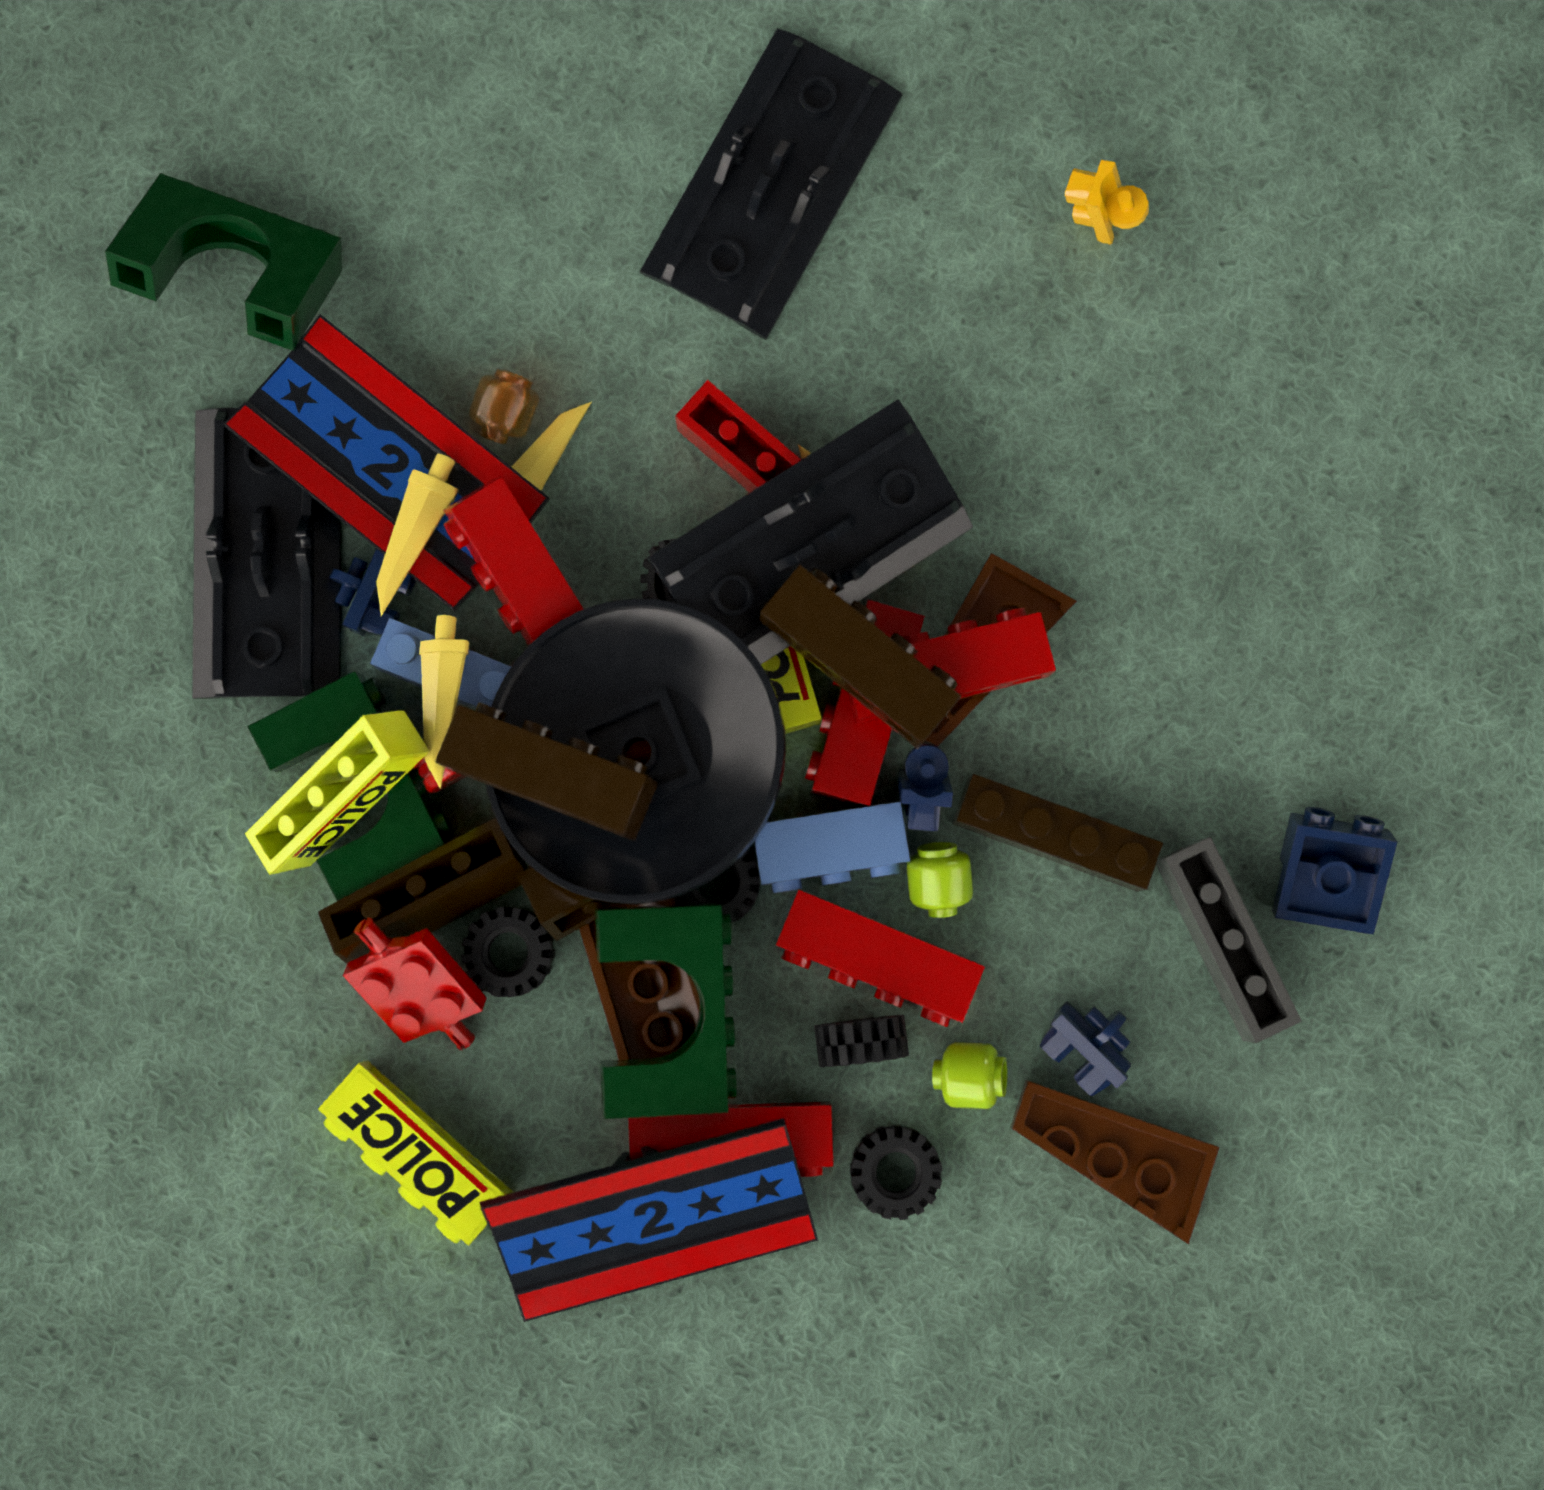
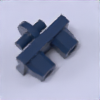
M377 549L363 580L361 578L368 563L357 557H354L348 573L333 569L330 575V579L342 585L335 599L336 603L349 607L353 595L357 591L342 625L349 628L351 632L363 637L366 632L382 636L389 618L399 621L400 613L388 607L381 616L376 581L384 555ZM407 574L397 592L409 596L416 581Z
M922 744L918 750L915 747L912 748L907 754L905 769L899 768L898 789L901 804H906L905 813L908 817V829L938 831L940 807L952 808L953 791L948 775V758L942 749L933 744Z
M1066 1001L1056 1011L1050 1028L1041 1040L1040 1047L1058 1063L1076 1048L1087 1061L1075 1071L1074 1079L1090 1096H1094L1110 1084L1117 1089L1128 1079L1126 1072L1131 1067V1063L1120 1052L1125 1050L1131 1042L1119 1031L1126 1017L1118 1010L1106 1018L1095 1006L1083 1017Z

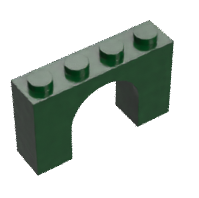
M162 173L158 175L105 250L111 286L155 302L159 299L180 266L198 253L213 249H233L254 256L266 266V269L245 300L247 333L250 336L294 351L295 346L299 343L342 272L341 237Z
M354 671L247 727L269 770L282 772L332 747L363 715L383 713L380 707L386 704V699L373 677L366 680L363 674ZM412 768L388 791L385 811L372 830L316 860L336 901L449 842L448 838L454 836L453 829L441 809L434 812L425 796L429 792L422 783L424 779L418 773L419 768L416 770Z
M716 903L595 908L596 950L599 963L655 960L676 965L683 969L693 981L700 1005L699 1017L693 1033L674 1052L658 1058L600 1061L601 1106L604 1119L728 1113V1099L736 1098L737 1096L736 1071L734 1067L727 1068L726 1047L735 1046L733 1016L725 1017V996H733V972L731 965L723 966V945H731L730 915H722V907Z

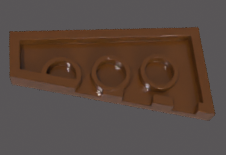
M991 553L950 626L968 620H977L978 627L997 623V614L1017 608H1025L1027 615L1041 612L1047 633L1077 601ZM990 692L959 699L925 742L939 746Z
M1025 1080L1010 1128L1189 1244L1220 1147Z

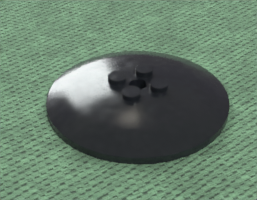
M637 598L615 600L594 605L564 618L543 632L517 658L504 677L491 706L507 714L504 721L520 728L524 720L537 723L553 731L552 740L565 745L569 744L571 737L585 741L600 748L597 757L613 763L616 762L618 755L626 757L627 750L633 743L637 741L649 743L651 756L648 762L644 764L647 766L645 775L657 782L658 785L635 841L485 784L491 808L498 824L519 855L532 868L551 882L570 892L590 899L620 904L652 903L680 896L710 882L726 871L752 845L765 826L781 788L786 757L785 725L776 691L767 672L744 642L726 626L700 611L674 602Z

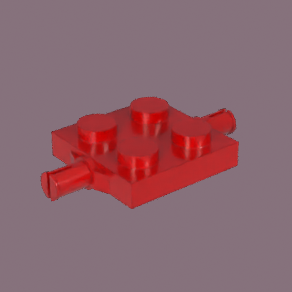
M369 917L367 920H362L354 929V933L362 939L370 948V951L366 955L349 961L342 976L403 1043L430 1032L441 1031L451 1039L458 1050L468 1048L474 1042L475 1035L470 1032L461 1020L482 1012L487 999L483 992L427 928L407 937L390 938L381 931L372 918Z

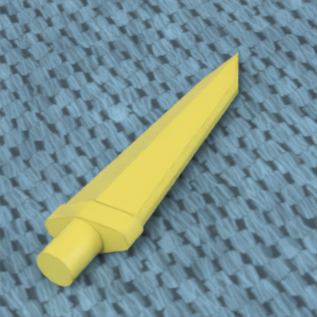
M591 402L561 413L511 467L542 491Z
M439 453L436 455L428 474L415 469L410 474L409 483L376 581L381 616L444 516L445 512L443 510L454 502L459 492L457 488L446 483L455 464V461L446 455Z
M439 615L436 617L435 639L420 641L419 649L422 673L424 743L430 751L424 757V760L440 789L445 768L435 763V760L456 711L466 655L469 652V641L455 639L457 618L450 615Z

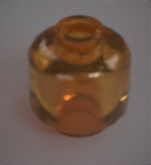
M497 368L495 375L486 374L482 376L469 409L471 420L481 426L480 436L506 445L509 437L523 438L527 435L539 404V395L531 389L533 381Z

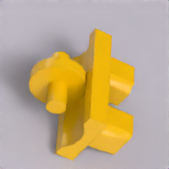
M1101 159L1097 173L1075 168L1072 170L1065 190L1067 203L1074 204L1072 214L1074 223L1093 227L1097 241L1112 245L1114 239L1112 225L1121 229H1131L1137 227L1146 219L1149 212L1146 194L1141 188L1136 186H1122L1115 162Z

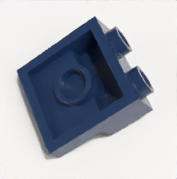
M1306 807L1304 815L1290 813L1280 855L1283 867L1272 908L1274 917L1374 935L1397 846V840L1389 829L1384 828L1385 823L1382 820L1370 816L1356 815L1353 823L1334 820L1335 814L1333 812L1318 807Z

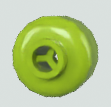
M932 842L918 846V853L910 857V862H907L906 866L911 903L918 908L928 910V916L933 918H946L957 915V907L968 903L973 896L970 856L961 850H957V844L953 842Z
M954 1042L947 1046L942 1059H935L933 1062V1088L935 1090H942L944 1101L950 1107L990 1109L995 1105L998 1097H1005L1008 1081L1007 1060L1005 1056H999L996 1048L991 1044Z

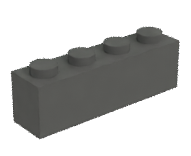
M1207 837L1197 840L1159 858L1156 866L1242 1041L1258 1043L1302 1022L1212 838Z

